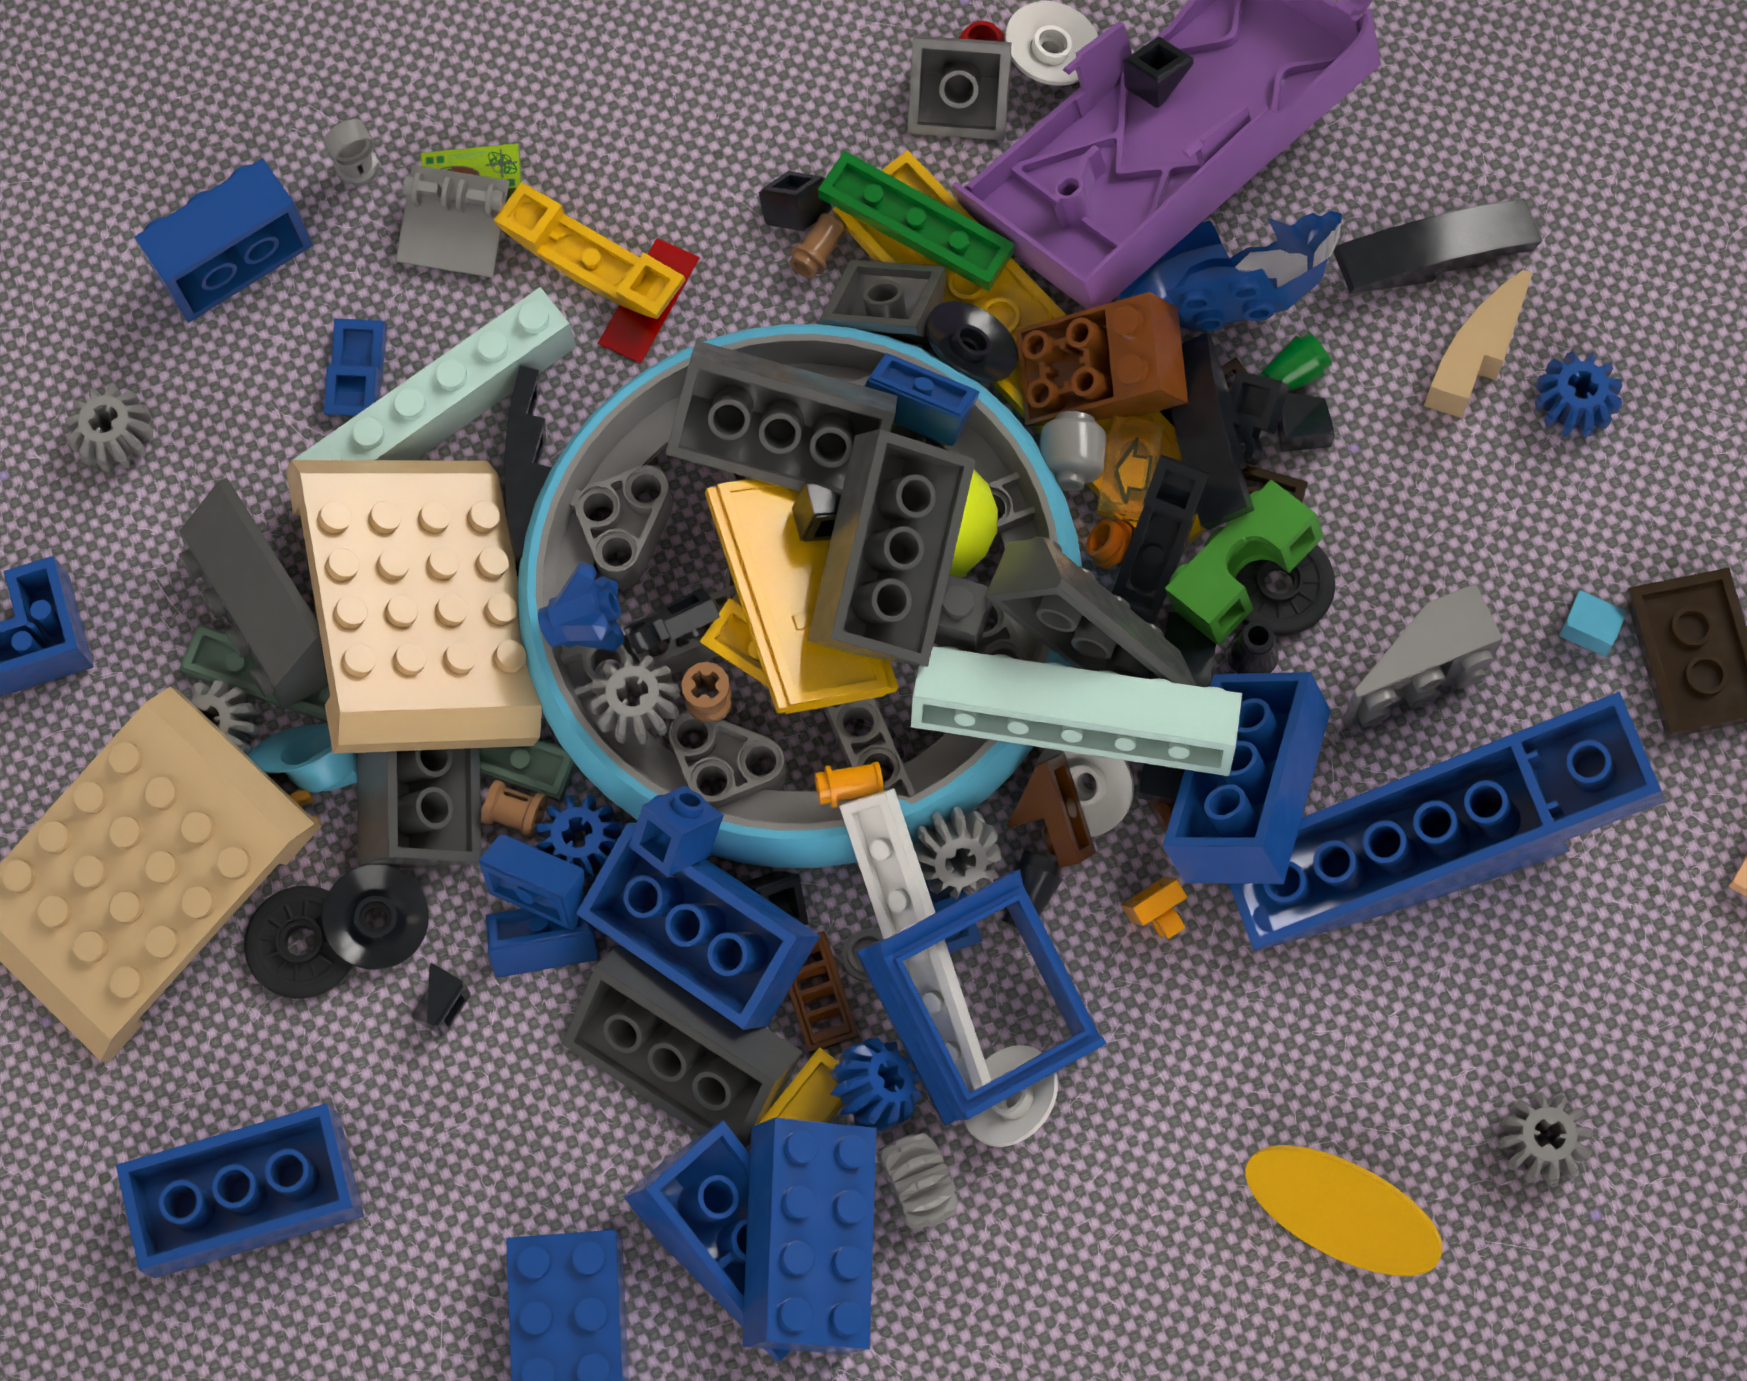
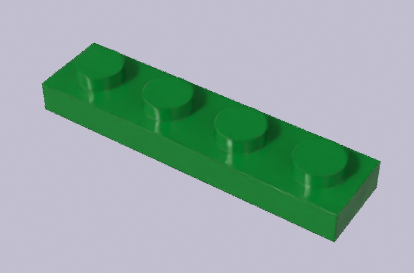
M845 150L818 188L820 199L936 263L945 266L947 269L987 291L991 289L1015 252V243Z

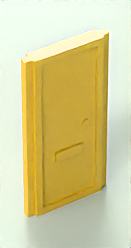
M753 478L719 483L716 487L706 488L705 496L776 712L790 714L884 697L888 693L896 692L899 686L890 661L854 655L807 641L831 540L800 541L792 512V507L800 491Z

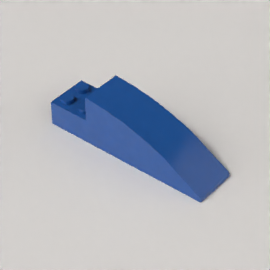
M1619 691L1302 817L1284 884H1228L1254 951L1373 919L1569 852L1566 840L1662 804L1666 800Z

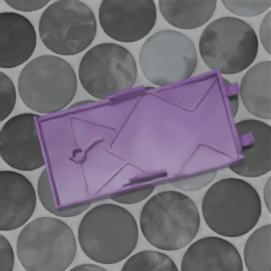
M1189 0L1172 22L1152 39L1154 40L1160 36L1193 57L1194 63L1166 102L1159 108L1153 107L1125 88L1123 60L1132 55L1125 25L1119 21L1076 52V58L1063 69L1068 75L1076 69L1081 86L967 185L962 187L957 182L952 184L958 203L980 225L1015 243L1013 255L1084 308L1090 309L1108 304L1381 65L1372 11L1367 9L1372 0H1338L1337 2L1334 0Z

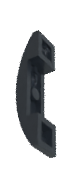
M1162 454L1143 501L1142 512L1111 593L1126 600L1130 604V609L1145 622L1153 625L1156 624L1166 599L1165 587L1169 584L1171 576L1179 565L1210 473Z

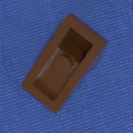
M1065 753L1055 755L1037 765L1007 824L1009 828L1044 818L1046 823L1044 829L1045 842L1050 853L1056 856L1060 868L1079 864L1096 853Z

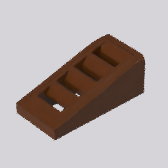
M825 931L817 933L820 937L809 955L812 956L820 953L822 960L803 966L788 991L808 1054L816 1052L819 1047L826 1049L859 1038ZM827 973L828 982L799 990L798 982ZM834 994L835 1003L806 1012L805 1003ZM841 1015L842 1024L813 1033L812 1023Z

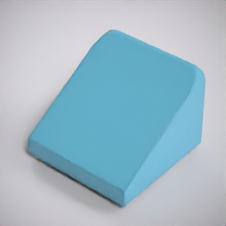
M1579 590L1558 636L1607 657L1614 645L1627 611Z

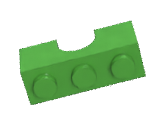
M1272 480L1260 491L1250 494L1254 511L1231 520L1225 527L1216 529L1208 537L1200 553L1190 563H1185L1178 567L1171 576L1169 584L1165 587L1174 611L1218 646L1254 610L1245 586L1236 580L1238 572L1252 561L1269 560L1290 573L1324 538L1317 514Z

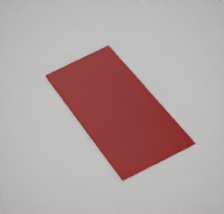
M656 238L647 255L685 276V282L658 319L645 316L619 305L597 343L640 364L700 259L699 256L659 238Z

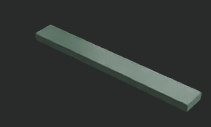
M198 623L179 671L182 674L213 684L214 680L225 681L228 683L229 689L239 687L249 697L280 707L273 694L264 697L258 689L250 672L256 666L247 654L240 658L226 632ZM329 686L285 709L328 723L325 704L330 697ZM538 739L534 746L479 748L481 776L504 782L534 794L542 793L549 799L562 802L576 764L562 746Z

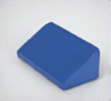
M889 353L883 356L867 379L865 386L897 395L896 413L893 423L948 446H953L958 440L980 392Z
M498 836L479 859L489 894L565 928L574 930L579 920V916L576 913L581 906L584 870L509 836Z
M522 908L486 914L488 954L496 977L517 975L598 959L595 928L580 916L578 925L573 930Z

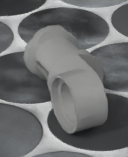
M350 119L334 126L326 134L324 144L330 159L335 163L334 167L338 178L345 184H352L357 187L368 184L375 178L379 162L373 151L375 142L365 124L361 120ZM357 166H362V173H359Z

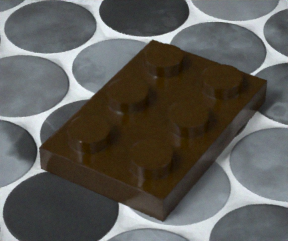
M1730 568L1629 587L1625 597L1666 739L1747 723V625Z

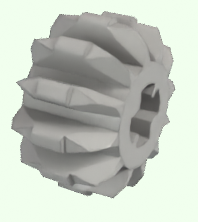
M110 384L105 394L101 396L96 389L90 387V400L86 403L73 400V408L78 414L65 418V426L71 432L67 437V442L73 451L79 452V458L86 465L91 466L97 462L101 470L109 473L114 462L118 460L123 468L129 469L130 460L128 456L132 453L146 456V449L141 442L154 438L153 430L147 424L151 420V413L145 405L139 404V398L130 390L121 394L117 386ZM112 425L113 429L107 432L106 428Z
M625 653L622 656L623 668L617 670L613 664L605 662L603 670L608 680L596 679L592 681V691L598 697L591 700L589 706L593 714L601 715L598 726L602 732L615 729L616 740L622 744L628 740L631 732H635L639 744L645 745L648 741L646 730L652 728L657 734L664 736L667 728L662 718L674 719L678 717V707L672 701L680 697V690L677 684L669 683L672 674L667 666L654 670L655 663L653 657L648 654L642 658L638 666H635L631 655ZM640 692V705L629 706L630 694Z
M214 680L210 688L202 682L194 683V698L184 696L210 721L216 716L214 719L220 722L218 728L245 754L251 752L250 745L244 739L246 735H257L260 731L258 726L247 721L259 711L255 705L244 703L247 693L239 687L229 689L228 683L222 680Z
M953 807L950 819L945 821L942 815L936 812L931 816L935 825L933 829L919 826L916 830L920 841L913 843L924 879L928 880L927 884L930 890L936 895L947 888L950 896L958 899L962 887L969 886L972 892H976L980 889L977 881L980 878L995 880L996 872L992 863L1002 860V852L999 846L995 844L998 834L992 825H984L985 821L982 815L976 812V810L965 817L960 807Z
M1541 1091L1536 1092L1532 1096L1531 1106L1526 1101L1518 1099L1512 1105L1516 1117L1504 1116L1500 1122V1126L1512 1135L1503 1137L1498 1141L1499 1149L1516 1151V1154L1507 1162V1166L1510 1170H1513L1522 1162L1528 1166L1524 1178L1526 1182L1533 1183L1542 1170L1547 1185L1554 1186L1559 1182L1560 1172L1570 1179L1579 1173L1575 1160L1585 1162L1591 1156V1151L1579 1142L1590 1139L1593 1136V1131L1589 1127H1576L1575 1125L1584 1115L1583 1109L1580 1107L1575 1108L1569 1115L1563 1111L1566 1105V1096L1557 1095L1550 1107L1546 1096ZM1550 1130L1556 1139L1551 1144L1543 1147L1539 1146L1535 1138L1540 1133L1542 1134Z
M924 1133L913 1137L908 1135L894 1141L895 1144L883 1149L880 1162L884 1171L883 1175L895 1201L896 1208H898L902 1220L906 1222L907 1226L914 1231L924 1227L931 1228L943 1223L944 1219L955 1215L958 1203L954 1192L955 1188L951 1182L949 1171L944 1164L943 1157L938 1152L936 1143Z

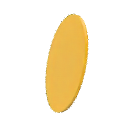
M1276 1145L1258 1150L1246 1164L1245 1177L1247 1184L1255 1199L1264 1210L1293 1235L1335 1259L1376 1273L1393 1276H1416L1431 1271L1442 1257L1443 1244L1441 1237L1426 1213L1398 1188L1355 1163L1312 1148Z

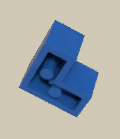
M50 556L5 570L4 575L15 618L0 622V697L93 668L94 665L71 579L54 556Z

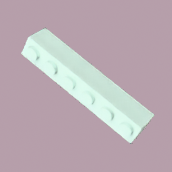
M539 287L293 460L416 461L514 391L519 366L537 369L541 373L575 349L576 344L570 323L542 288Z
M933 646L928 667H918L912 699L911 727L1230 776L1236 747L1242 693L1225 691L1218 687L1204 688L1172 683L1159 678L1145 679L1119 675L1107 670L1092 671L1066 667L1055 662L1040 663L1013 659L1002 654L987 655L967 652L950 646Z

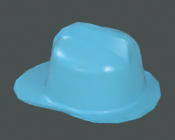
M328 723L303 725L278 732L260 742L248 755L266 774L283 772L301 790L309 791L310 794L336 790L357 783V753H332Z

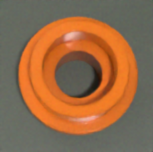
M1104 519L1092 529L1087 539L1086 551L1092 556L1093 562L1102 569H1110L1124 561L1132 539L1130 525L1122 520L1112 521Z

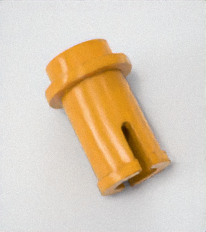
M879 762L832 770L831 766L828 765L824 766V772L814 774L819 804L829 803L831 808H836L837 802L858 799L884 791Z

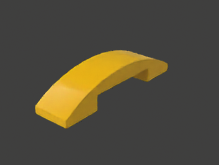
M523 182L519 184L503 206L502 211H499L494 218V223L506 234L562 274L600 296L645 316L658 319L685 282V276L644 252L638 257L564 214L561 204Z

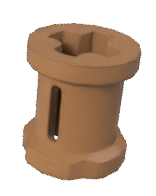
M710 662L697 663L690 667L683 676L681 686L683 696L686 699V707L691 716L700 722H718L725 718L732 707V691L729 685V678L724 669ZM702 687L708 691L716 688L717 695L712 699L706 694L699 697L698 690Z
M495 780L487 793L482 808L481 822L488 825H493L496 822L520 830L523 837L533 839L537 834L536 826L538 823H542L545 814L547 796L542 793H536L535 796H531L506 788V783Z

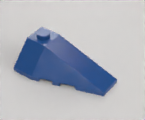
M723 1120L663 1161L623 1197L654 1237L743 1327L750 1154ZM764 1349L776 1362L781 1361L791 1352L790 1350Z

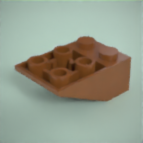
M1151 292L1016 329L1025 426H1044L1047 422L1055 419L1057 414L1065 411L1084 412L1093 416L1095 420L1146 415L1188 404L1178 307Z

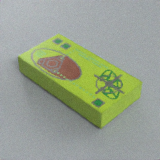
M518 143L421 153V166L508 180L510 182L507 196H511L522 182Z

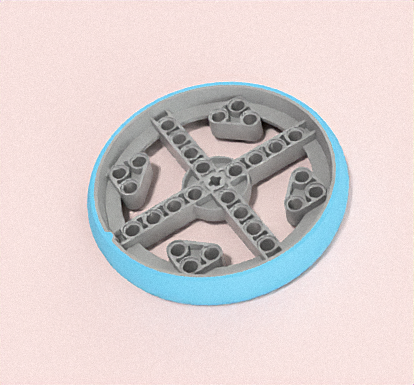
M782 324L752 328L704 341L705 343L861 386H866L867 379L883 356L889 353L980 391L968 420L953 446H948L895 423H892L890 432L926 443L927 437L942 449L976 459L974 469L989 484L998 511L1003 515L997 521V534L990 547L1002 543L1005 551L1008 542L1045 537L1059 544L1062 548V553L1075 564L1082 567L1078 537L1066 498L1032 436L1011 411L985 387L945 364L940 358L921 348L889 336L855 328L822 324ZM691 346L649 367L617 390L588 418L572 437L547 476L535 502L528 525L518 575V618L521 643L527 653L526 663L529 675L541 702L542 713L561 746L581 772L604 795L636 820L639 818L642 806L655 796L665 795L685 785L692 791L700 794L706 802L724 815L710 853L712 856L743 864L776 868H820L856 863L858 861L839 807L851 800L837 802V807L831 808L829 803L819 804L816 791H779L786 781L787 771L783 751L778 743L724 720L700 722L692 717L689 711H685L679 714L677 718H674L670 724L668 733L673 752L659 743L647 730L648 741L645 745L639 744L635 732H631L628 740L622 744L616 740L615 729L608 732L600 730L598 721L601 715L593 714L589 706V702L598 697L592 691L591 683L596 679L608 680L606 676H600L595 673L596 668L603 661L616 660L621 663L619 668L621 669L624 667L622 656L625 653L631 655L635 666L639 665L646 654L636 653L624 629H622L624 634L623 644L615 651H608L578 645L571 648L564 645L553 648L544 638L539 626V609L548 606L549 600L557 597L579 562L588 563L594 568L596 564L600 576L614 579L618 584V589L631 587L642 577L673 507L667 477L660 469L647 464L668 446L690 358L694 346ZM721 470L726 482L752 479ZM645 489H655L660 492L657 499L652 502L644 503L636 500L637 495ZM605 507L613 511L610 517L604 521L597 522L588 518L591 512L597 508ZM623 551L631 554V558L624 565L611 566L606 563L610 555L615 552ZM729 566L726 571L723 589L709 594L718 613L729 598L732 600L737 593ZM992 602L989 617L995 621L996 626L990 631L983 632L977 653L987 655L1002 654L1013 659L1040 663L1055 662L1066 667H1072L1058 653L1051 650ZM669 637L662 640L669 644L667 651L661 656L653 657L655 663L654 670L667 666L673 675L719 655L700 643L701 637L682 640L681 637L672 640ZM874 698L823 707L848 768L879 762V765L887 766L892 770L893 775L891 778L883 783L884 791L895 789L912 843L920 841L916 834L919 826H926L930 829L935 827L931 817L934 813L939 812L945 821L950 819L953 807H960L965 816L985 801L1015 772L1034 747L946 733L917 757L903 764ZM855 719L867 720L873 726L868 734L860 737L852 736L845 730L848 723ZM699 731L708 736L704 745L697 749H688L681 745L684 736L690 732ZM759 758H769L776 763L773 771L765 776L753 775L748 770L749 766ZM718 777L727 782L724 791L718 795L708 796L700 792L701 785L709 778Z

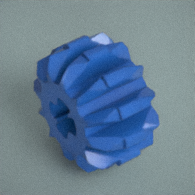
M1573 350L1566 353L1563 362L1554 358L1545 369L1547 374L1540 375L1536 382L1535 388L1541 393L1535 401L1536 409L1549 411L1544 419L1546 426L1554 425L1557 422L1563 424L1561 429L1563 437L1569 436L1574 427L1578 428L1584 439L1591 436L1594 426L1601 430L1606 429L1612 421L1611 414L1618 413L1622 406V399L1617 396L1623 387L1622 379L1609 378L1613 370L1612 362L1603 364L1600 367L1595 365L1596 356L1594 351L1588 353L1584 361H1580ZM1575 390L1583 393L1582 398L1574 396Z
M567 795L564 800L567 807L566 810L560 812L553 805L548 806L546 809L553 823L543 822L537 824L536 831L544 840L540 841L535 848L581 867L584 870L586 881L593 883L596 877L593 868L598 865L600 868L603 867L608 858L606 855L610 854L617 842L615 839L620 837L624 828L621 822L611 821L615 813L609 804L597 809L595 797L587 795L581 807H577L573 796ZM585 831L586 845L576 848L573 843L575 842L574 833Z
M878 1037L867 1039L858 1044V1046L853 1045L846 1049L838 1057L839 1064L829 1074L838 1084L830 1095L841 1098L844 1104L840 1115L853 1114L855 1126L876 1128V1132H883L905 1122L914 1113L913 1106L923 1097L914 1086L920 1078L917 1073L911 1071L908 1055H899L897 1041L883 1044Z

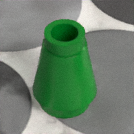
M1308 332L1301 338L1295 335L1258 375L1288 384V393L1324 377V370L1332 365V361L1317 338Z

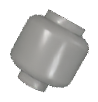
M1078 411L1061 412L1055 416V419L1043 426L1040 433L1039 449L1044 461L1054 473L1055 479L1062 490L1079 491L1084 488V484L1091 483L1100 478L1104 471L1107 436L1104 429L1096 423L1093 416Z

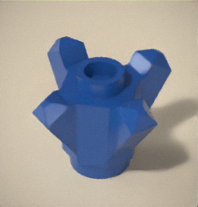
M578 563L557 597L551 598L548 606L542 607L538 611V622L541 632L551 647L556 648L564 645L571 648L578 645L615 651L623 644L624 634L616 621L621 616V609L617 599L618 584L614 579L601 576L595 580L596 569L588 563Z

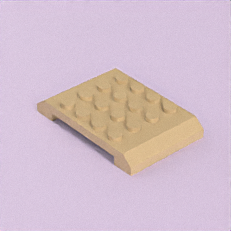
M291 460L286 473L293 515L301 516L330 697L325 704L332 753L534 746L540 738L542 705L529 675L526 663L527 653L521 643L517 606L518 576L499 476L488 461Z
M170 686L140 707L1 861L0 962L101 1062L109 1063L144 1024L140 1017L279 863L287 865L321 828V825L179 690Z

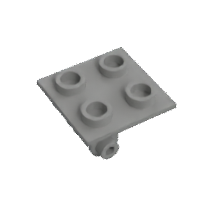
M412 165L410 176H405L403 183V195L407 197L396 262L493 278L502 230L494 223V218L499 211H502L506 203L510 181Z

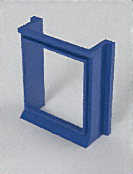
M1020 869L1012 870L993 880V883L884 940L872 943L855 952L943 1126L958 1120H969L1107 1044L1104 1037H1100L1023 886ZM1007 907L1073 1037L969 1093L903 961Z

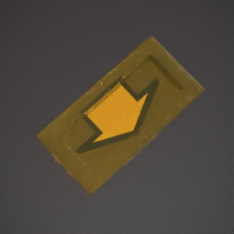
M1113 416L1097 516L1138 523L1144 506L1143 501L1157 466L1163 423Z

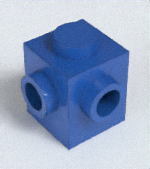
M684 785L665 795H657L642 806L629 847L669 877L710 856L724 815L706 802L700 794Z

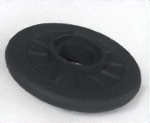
M1316 545L1290 573L1275 562L1256 560L1246 564L1236 576V580L1245 586L1254 609L1242 623L1247 626L1253 621H1263L1271 626L1274 636L1294 635L1314 626L1328 611L1335 593L1333 567L1319 545ZM1283 571L1291 577L1293 588L1285 594L1272 593L1267 589L1264 578L1270 572Z
M315 886L286 888L267 898L253 913L244 937L245 958L255 979L272 993L294 999L318 996L339 984L353 965L335 953L328 943L323 930L322 911L329 892L328 890ZM299 929L312 930L316 937L313 949L304 955H294L288 949L290 935Z

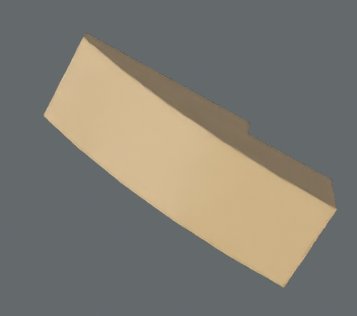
M1522 270L1501 285L1477 307L1457 332L1437 369L1424 403L1425 407L1462 418L1477 375L1493 380L1497 379L1532 277V272Z

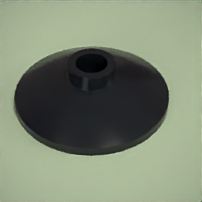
M959 301L941 303L929 314L925 325L927 339L934 352L945 364L963 375L981 382L1002 381L1012 374L1018 363V348L1007 328L993 315L975 305Z
M381 864L364 865L344 874L328 892L322 911L323 930L328 943L335 953L349 964L368 970L388 969L401 964L411 957L423 942L429 922L428 904L423 891L415 880L397 868ZM375 909L381 910L386 916L385 924L377 929L369 927L365 921L367 913Z

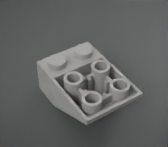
M1476 583L1432 600L1423 607L1354 690L1343 718L1345 728L1359 722L1362 727L1375 725L1391 715L1390 710L1406 703H1408L1410 708L1422 706L1435 699L1439 695L1437 691L1453 684L1456 685L1457 689H1463L1481 681L1486 676L1485 671H1487L1490 663L1494 661V656L1503 637Z

